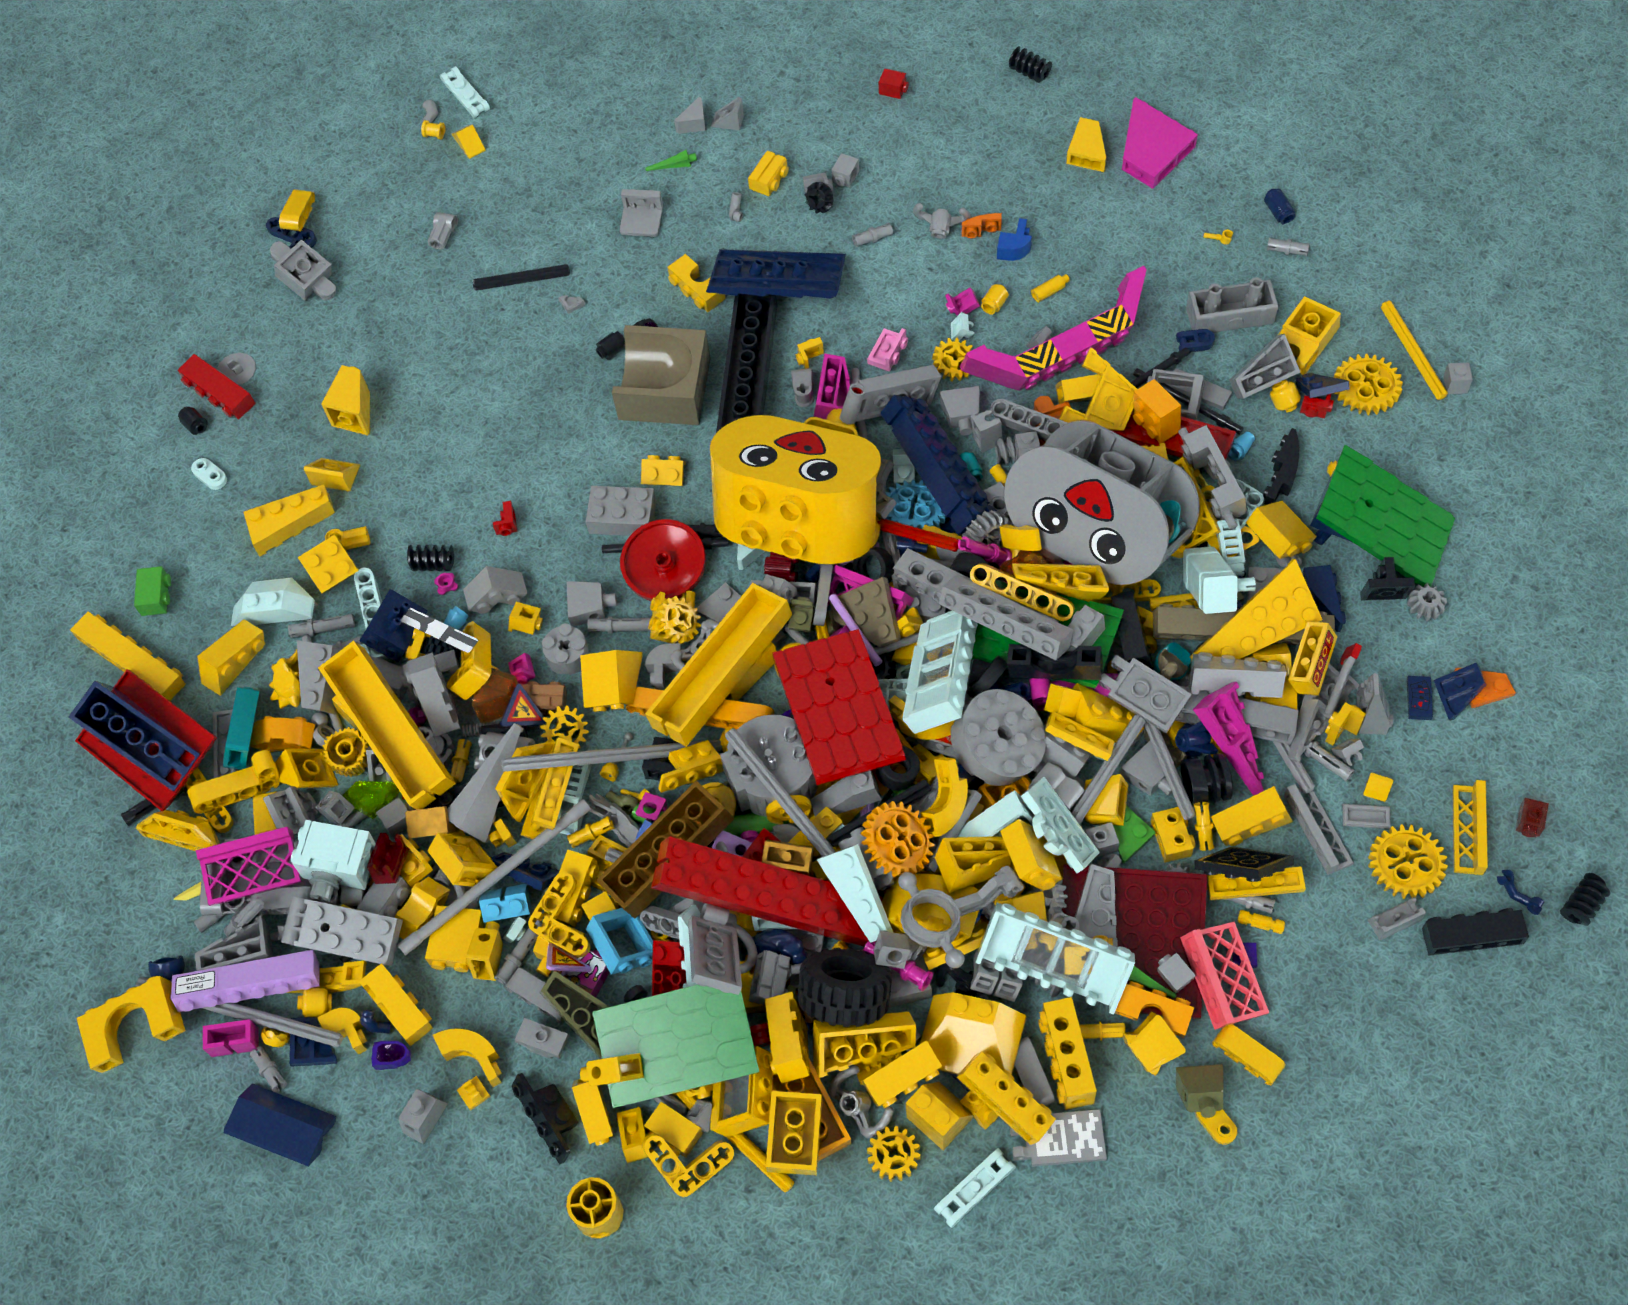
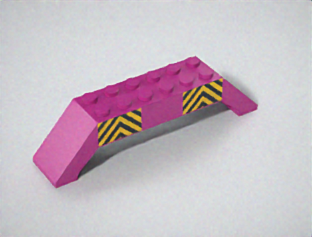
M1142 266L1126 274L1117 288L1119 296L1115 307L1017 356L987 349L984 344L966 353L960 365L961 370L1014 390L1020 391L1024 388L1030 390L1037 385L1036 382L1042 379L1046 382L1055 376L1054 373L1058 371L1064 373L1071 369L1072 364L1076 362L1082 364L1090 348H1093L1100 355L1107 350L1108 346L1112 344L1114 347L1120 345L1125 341L1124 338L1130 334L1129 331L1134 325L1147 269L1145 266Z

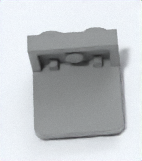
M622 189L621 198L624 209L620 234L629 236H658L663 211L661 191Z

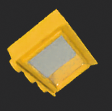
M755 1046V1054L760 1072L713 1084L710 1130L725 1137H730L769 1124L773 1077L770 1060H773L771 1052Z

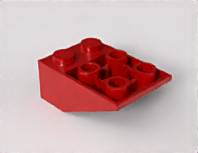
M679 939L653 940L652 996L681 989L683 984L687 983L686 970L682 969L681 961L685 960L684 947L680 946Z

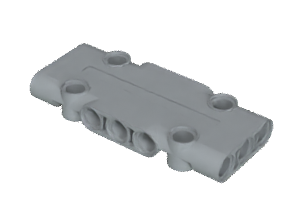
M293 841L294 848L297 849L299 841ZM288 844L279 846L274 855L284 860L289 853ZM258 851L251 861L261 866L268 854L264 851ZM235 857L229 864V867L238 872L246 861L245 859L237 863L236 861L239 857ZM272 857L265 869L275 874L282 862ZM217 862L207 865L209 875L215 878L223 866ZM249 863L242 875L252 880L259 868ZM285 865L279 877L284 880L295 878L293 868ZM226 869L219 881L229 886L236 874ZM263 871L256 883L261 886L268 885L273 876ZM203 876L201 878L200 911L202 915L238 914L252 898H257L258 896L265 903L264 907L258 912V916L288 914L292 896L313 901L318 900L310 897L312 887L309 886L311 885L309 879L301 877L302 882L239 898L242 901L235 907L233 905L239 899L209 906ZM240 877L233 889L238 892L245 891L250 882ZM217 883L212 890L213 898L222 897L227 888ZM338 885L339 890L333 891L334 897L330 902L323 903L337 906L343 904L346 906H359L367 893V885L365 890Z

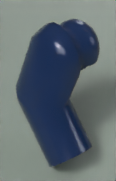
M363 1010L361 1012L360 1024L367 1031L389 1034L390 1022L376 1021L373 1019L374 1011Z

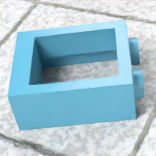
M619 908L592 917L586 927V931L611 975L619 972L622 974L627 973L639 966L644 968L653 962V940L639 916L634 919L623 908ZM624 927L638 953L620 958L606 932Z

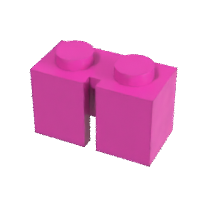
M250 1019L203 1026V1050L211 1057L231 1055L233 1050L237 1053L251 1052L254 1049L258 1051L259 1028Z

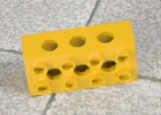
M1069 997L1043 1003L1042 1011L1039 1012L1040 1019H1038L1041 1034L1046 1033L1044 1047L1047 1057H1052V1065L1050 1066L1053 1080H1058V1089H1056L1059 1104H1064L1065 1110L1094 1104L1097 1090L1073 999Z

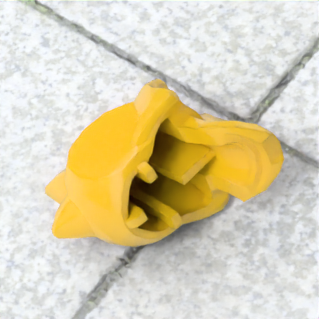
M296 650L290 658H280L276 664L271 665L274 675L273 681H271L269 686L274 690L270 700H278L280 709L288 705L298 707L301 702L298 654Z

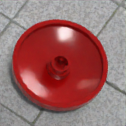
M670 519L651 521L636 529L625 542L620 556V568L627 585L635 594L649 601H652L660 592L665 593L666 599H671L674 596H677L678 599L681 598L686 591H692L703 576L706 566L705 549L697 533L688 525Z

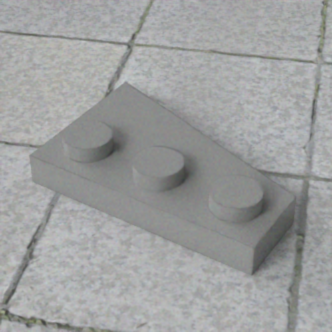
M1090 864L1075 914V918L1079 922V931L1089 938L1097 935L1113 938V946L1118 947L1116 938L1114 871Z

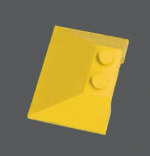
M954 992L933 995L920 1044L927 1040L942 1065L938 1069L940 1071L959 1075L973 1056L982 1051L991 1055L996 1061L995 1064L1000 1069L1012 1074L1027 1016L996 1001Z

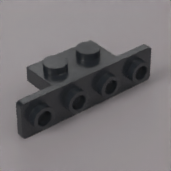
M523 1073L517 1074L512 1084L515 1097L519 1098L524 1106L526 1115L532 1119L539 1136L544 1139L549 1147L552 1157L559 1164L564 1163L570 1154V1149L561 1134L573 1129L579 1122L554 1083L533 1091Z

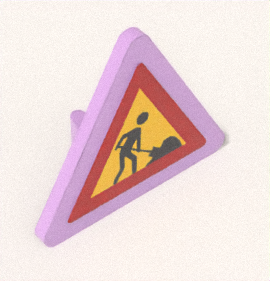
M548 944L546 963L548 970L562 971V976L570 971H591V967L556 945Z

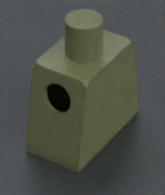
M1223 1064L1176 1067V1089L1187 1111L1200 1112L1203 1117L1210 1118L1215 1115L1216 1111L1223 1109Z

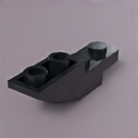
M1294 428L1291 429L1288 435L1284 434L1280 443L1281 450H1276L1271 461L1274 463L1273 471H1275L1271 479L1273 484L1271 487L1267 486L1264 491V505L1275 503L1280 493L1288 496L1293 486L1299 462V440Z

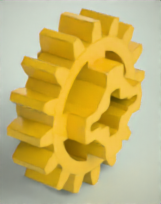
M957 337L954 342L948 338L946 343L941 341L939 347H935L932 360H934L933 365L938 367L939 373H943V379L949 376L950 381L953 382L954 377H957L959 381L962 380V376L969 377V373H965L960 369L966 353L971 351L973 347L972 345L966 346V340L960 343Z
M677 596L666 599L657 607L660 611L655 613V616L659 618L655 623L661 625L659 633L665 632L664 638L671 637L672 643L677 641L680 644L689 642L694 639V636L698 635L697 629L701 627V624L697 622L701 616L695 614L698 609L691 608V601L685 603V597L679 600Z
M565 705L564 711H561V708L557 706L555 713L551 710L548 711L549 718H542L546 724L540 726L541 729L545 730V733L540 736L546 737L548 739L546 742L554 741L552 737L555 736L572 742L571 736L574 731L579 730L578 736L573 742L579 744V741L586 742V739L582 736L589 733L583 727L588 722L581 721L584 714L576 715L577 708L569 711V706ZM564 714L572 716L577 722L571 723L567 721ZM556 717L557 723L555 727L549 730L552 720ZM562 723L565 726H574L567 731L566 736H564V733H554L562 728Z
M886 1126L884 1134L879 1131L876 1132L877 1140L870 1138V1144L873 1147L867 1148V1153L873 1156L867 1158L868 1164L874 1163L872 1171L874 1173L879 1170V1177L881 1179L888 1175L889 1182L893 1181L894 1176H897L899 1181H902V1174L905 1173L910 1177V1168H918V1164L914 1160H920L921 1158L920 1154L916 1153L920 1146L919 1144H913L915 1141L914 1135L907 1137L908 1130L906 1128L901 1133L898 1126L894 1127V1131H890L888 1126ZM895 1138L893 1141L886 1142L888 1139ZM905 1143L910 1149V1156L903 1150ZM895 1149H897L899 1156L894 1155L891 1158L889 1155V1151L893 1152ZM877 1151L884 1156L882 1164L877 1158ZM897 1165H902V1166H903V1167L898 1168V1169H892L894 1166H897Z

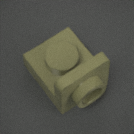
M797 597V600L791 599L792 616L789 620V630L811 633L815 611L813 602L805 597Z

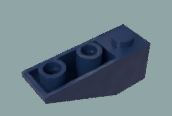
M1331 565L1304 567L1302 574L1319 612L1334 615L1335 631L1341 632L1343 624L1346 623L1345 612L1340 609L1341 594L1336 591L1337 577L1335 573H1332Z

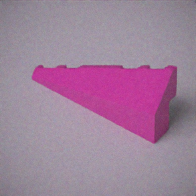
M1232 682L1205 696L1193 710L1254 796L1264 791L1261 779L1264 776L1262 772L1258 771L1255 761L1258 758L1250 725L1244 721L1242 709L1245 708L1244 703L1239 702L1236 691L1239 685L1237 682Z

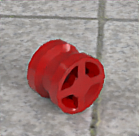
M768 1023L750 1027L754 1049L755 1046L761 1048L771 1044Z

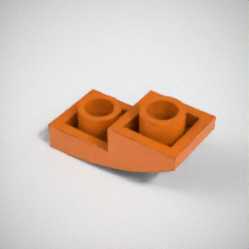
M1002 213L979 215L963 221L962 237L973 239L981 237V231H1001Z

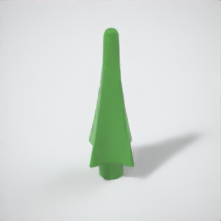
M686 149L666 160L646 167L645 170L691 167L690 162L697 161L696 153L688 155Z
M1136 966L1133 967L1128 981L1162 991L1171 998L1176 997L1174 992L1154 981Z

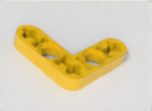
M561 872L555 876L530 916L528 926L536 935L574 957L581 958L590 951L589 941L583 935L557 921L558 916L576 888L575 878L567 872ZM568 879L570 885L562 888L560 882ZM557 890L558 892H561L563 894V897L561 898L557 893H554V891ZM551 898H557L558 906L552 910L547 909V901ZM542 910L551 915V917L549 918L547 915L541 913ZM543 919L544 927L539 926L537 928L535 922L537 920L542 921ZM558 929H563L565 937L560 941H555L553 938L554 932ZM570 938L576 943H580L582 941L581 944L584 946L583 949L576 950V948L569 943Z
M649 1134L642 1142V1149L672 1190L681 1197H687L730 1163L734 1156L733 1147L726 1141L720 1140L713 1143L684 1167L666 1141L658 1134ZM650 1141H660L657 1146L664 1154L659 1157L653 1149L649 1151L648 1149L651 1147ZM719 1147H722L723 1149L727 1148V1150L725 1151V1158L718 1156L714 1160L718 1163L716 1166H714L713 1162L707 1158L709 1155L712 1158H715L719 1154ZM668 1158L674 1159V1169L670 1172L663 1171V1162ZM701 1162H707L709 1165V1170L705 1175H698L696 1172L697 1165ZM691 1171L692 1174L698 1179L697 1182H695L693 1179L689 1180L686 1183L688 1187L686 1190L682 1188L678 1189L680 1186L679 1181L681 1179L687 1181L689 1178H691L688 1172Z

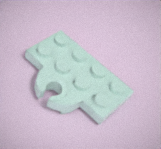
M1045 777L1038 780L1021 795L1026 808L1035 815L1032 822L1037 839L1044 836L1048 842L1043 847L1054 855L1060 856L1063 854L1067 864L1076 873L1085 869L1100 853Z

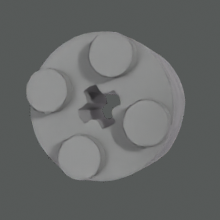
M565 623L552 629L542 640L543 653L552 671L557 674L569 675L581 671L580 655L589 654V648L583 633L579 629Z

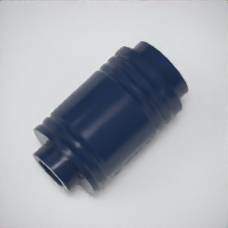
M1269 190L1266 193L1264 202L1277 222H1281L1283 225L1293 221L1296 216L1295 210L1282 190Z

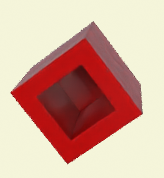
M884 68L878 82L879 94L901 99L902 94L907 92L909 85L906 81V73Z

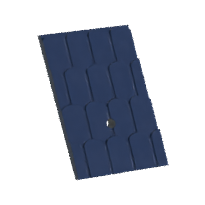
M719 249L706 292L734 296L740 293L757 296H768L771 294L796 298L810 296L831 299L836 297L839 291L846 254Z

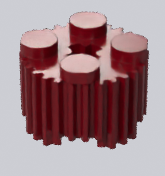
M770 552V557L765 558L764 574L782 578L788 582H797L798 572H794L795 563H799V559H791L784 555Z

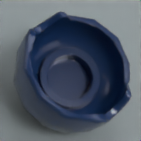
M182 955L178 959L165 957L154 962L149 961L148 963L151 977L161 976L172 981V975L183 974L185 969Z

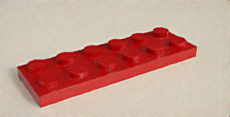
M1134 408L1124 431H1112L1139 446L1151 447V445L1159 446L1160 444L1155 438L1152 439L1142 425H1138L1133 418ZM1181 416V429L1186 427L1188 433L1207 425L1226 460L1235 440L1236 431ZM1179 433L1163 442L1165 443L1167 454L1180 458L1183 457L1184 452L1181 447L1183 440Z

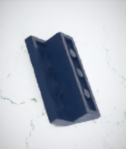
M251 1084L238 1097L223 1133L309 1167L320 1155L323 1137L334 1126L336 1116L258 1085Z

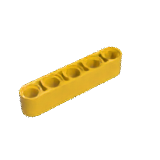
M979 563L970 571V578L974 583L1059 621H1067L1074 614L1075 608L1070 600L1036 585L1015 579V576L988 564ZM977 568H983L987 572V577L984 580L976 577L975 572ZM998 577H1004L1007 580L1006 588L1001 589L997 587L996 579ZM1019 586H1024L1028 589L1027 597L1021 598L1017 595L1016 590ZM1038 596H1047L1049 605L1046 607L1040 606L1037 603ZM1061 604L1067 605L1070 608V614L1067 616L1060 615L1058 606Z

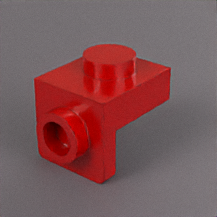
M1327 394L1325 400L1309 398L1304 395L1300 413L1311 418L1320 417L1325 419L1326 412L1331 413L1334 400L1330 399L1331 394Z

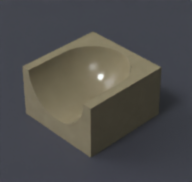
M625 325V368L621 387L613 386L612 389L618 420L699 425L711 359L706 330Z

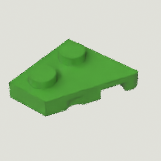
M1127 805L1124 826L1113 825L1119 840L1118 851L1122 862L1125 864L1156 834Z

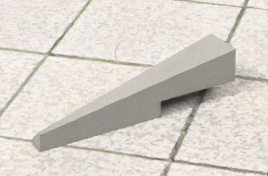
M1330 663L1319 696L1304 694L1297 721L1296 734L1292 740L1288 758L1293 761L1300 762L1302 753L1306 749L1311 748L1313 739L1317 735H1321L1329 725L1328 721L1330 718H1326L1323 714L1339 676V672ZM1348 675L1336 706V712H1338L1337 709L1342 703L1349 700L1348 695L1352 689L1356 690L1359 687V683L1350 675Z
M515 723L447 809L448 819L451 823L484 843L489 841L490 828L492 823L495 822V812L498 803L501 801L500 796L495 790L504 772L501 767V761L503 758L512 757L516 748H518L516 745L520 732H523L524 729Z

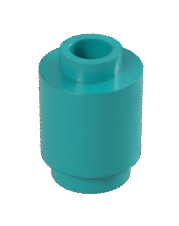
M969 452L961 453L959 456L966 462L968 470L979 482L983 478V470L975 454Z

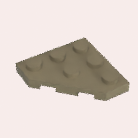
M881 577L837 596L867 640L880 647H885L901 640L887 578ZM830 602L834 621L845 626V622Z

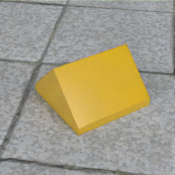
M320 458L305 465L304 471L311 485L320 486L324 484L327 488L350 492L360 464Z

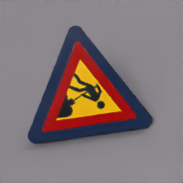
M517 684L500 725L502 727H512L515 723L520 726L545 725L546 722L543 721L542 718L544 716L522 685Z

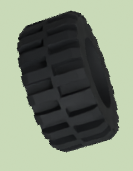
M852 948L822 949L821 952L816 951L808 956L800 966L798 1002L807 1015L815 1017L817 1021L822 1023L828 1022L829 1025L836 1026L837 1024L843 1025V1027H850V1025L859 1027L866 1023L869 1025L876 1020H880L889 1009L892 972L888 966L876 965L875 956L867 954L866 951H855Z

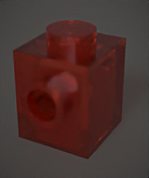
M1524 798L1519 807L1516 831L1522 832V835L1526 837L1540 836L1545 829L1549 803Z

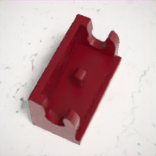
M387 833L379 834L367 864L368 871L375 884L397 883L409 852L402 837L398 834L395 835L396 842H392Z

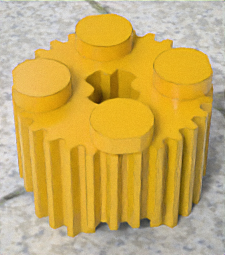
M348 727L347 729L344 728L343 731L339 729V732L335 731L334 735L331 734L326 737L327 740H324L325 745L322 746L325 749L323 751L325 754L324 758L331 769L337 774L344 775L345 777L348 775L350 777L358 776L365 771V767L368 768L366 749L369 747V744L359 730Z

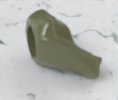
M610 790L605 795L611 803H616L627 815H631L634 808L639 804L637 798L628 794L617 795Z

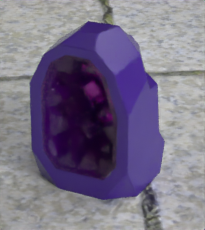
M399 1041L374 1042L371 1058L372 1067L375 1070L398 1069V1067L404 1066L411 1061V1051L405 1044Z

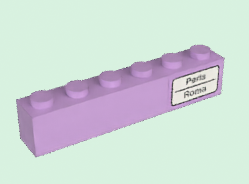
M314 950L172 975L171 1000L177 1011L182 1012L203 1007H214L225 1003H236L252 998H262L268 995L284 994L301 989L306 990L319 986V961Z

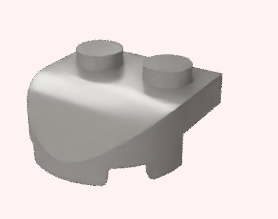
M291 786L286 790L264 797L263 800L276 828L289 827L293 831L294 836L304 826L305 820L314 821L318 810L315 808L317 805L310 793L304 794L298 790L299 788Z

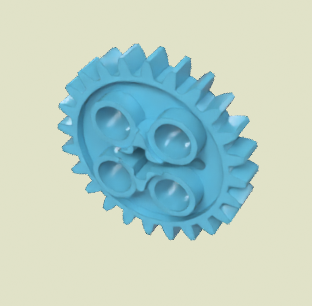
M914 479L911 481V484L904 480L902 486L896 483V489L889 487V492H886V495L893 498L897 503L886 519L923 529L924 525L940 528V523H945V514L927 486L923 485V480L919 484H916ZM914 510V516L911 519V512Z

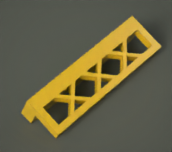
M1476 780L1473 786L1453 785L1454 873L1483 875L1488 868L1486 781ZM1458 791L1471 792L1472 801L1465 805L1459 799ZM1464 811L1472 817V822L1468 826H1465L1459 820V815ZM1464 832L1472 838L1473 843L1468 848L1459 841V837ZM1467 854L1473 860V868L1460 867L1459 858Z
M1302 866L1285 868V871L1275 872L1273 876L1263 877L1258 882L1247 881L1246 877L1226 878L1225 874L1207 875L1209 900L1305 892L1306 890Z

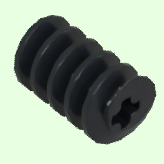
M1018 46L1010 56V69L1016 70L1018 73L1022 72V75L1028 76L1029 79H1034L1037 83L1046 79L1052 68V62L1046 63L1045 58L1040 60L1039 55H1035L1033 58L1034 53L1030 51L1027 54L1026 48L1020 52V46Z
M409 545L407 549L408 565L412 571H418V569L420 571H426V569L429 571H434L435 569L437 571H442L443 569L451 571L454 564L453 546L451 545L449 551H447L446 546L442 545L439 551L438 546L433 545V549L430 551L429 545H425L424 551H422L421 545H417L416 551H414L413 546Z
M1586 873L1584 879L1580 881L1579 886L1575 888L1574 893L1571 894L1569 900L1561 908L1560 914L1572 923L1588 926L1591 923L1589 918L1596 916L1594 911H1599L1601 908L1600 904H1604L1606 901L1605 897L1611 894L1610 890L1606 887L1605 881L1594 873Z

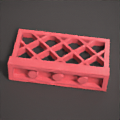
M1235 921L1202 930H1193L1180 937L1192 971L1196 975L1195 979L1214 1030L1269 1014ZM1229 929L1232 936L1231 943L1221 938L1224 930ZM1203 935H1207L1214 940L1212 948L1206 945ZM1219 943L1228 948L1225 957L1216 952ZM1233 952L1240 957L1241 963L1239 966L1230 961ZM1213 957L1223 963L1220 971L1215 969L1212 962ZM1227 966L1237 971L1234 980L1225 975ZM1241 975L1248 978L1250 984L1248 989L1239 984ZM1222 980L1231 985L1229 994L1223 991L1221 986ZM1236 989L1245 994L1243 1003L1233 998ZM1250 998L1257 1002L1260 1011L1255 1012L1247 1007ZM1231 1003L1240 1008L1238 1017L1233 1018L1230 1010Z

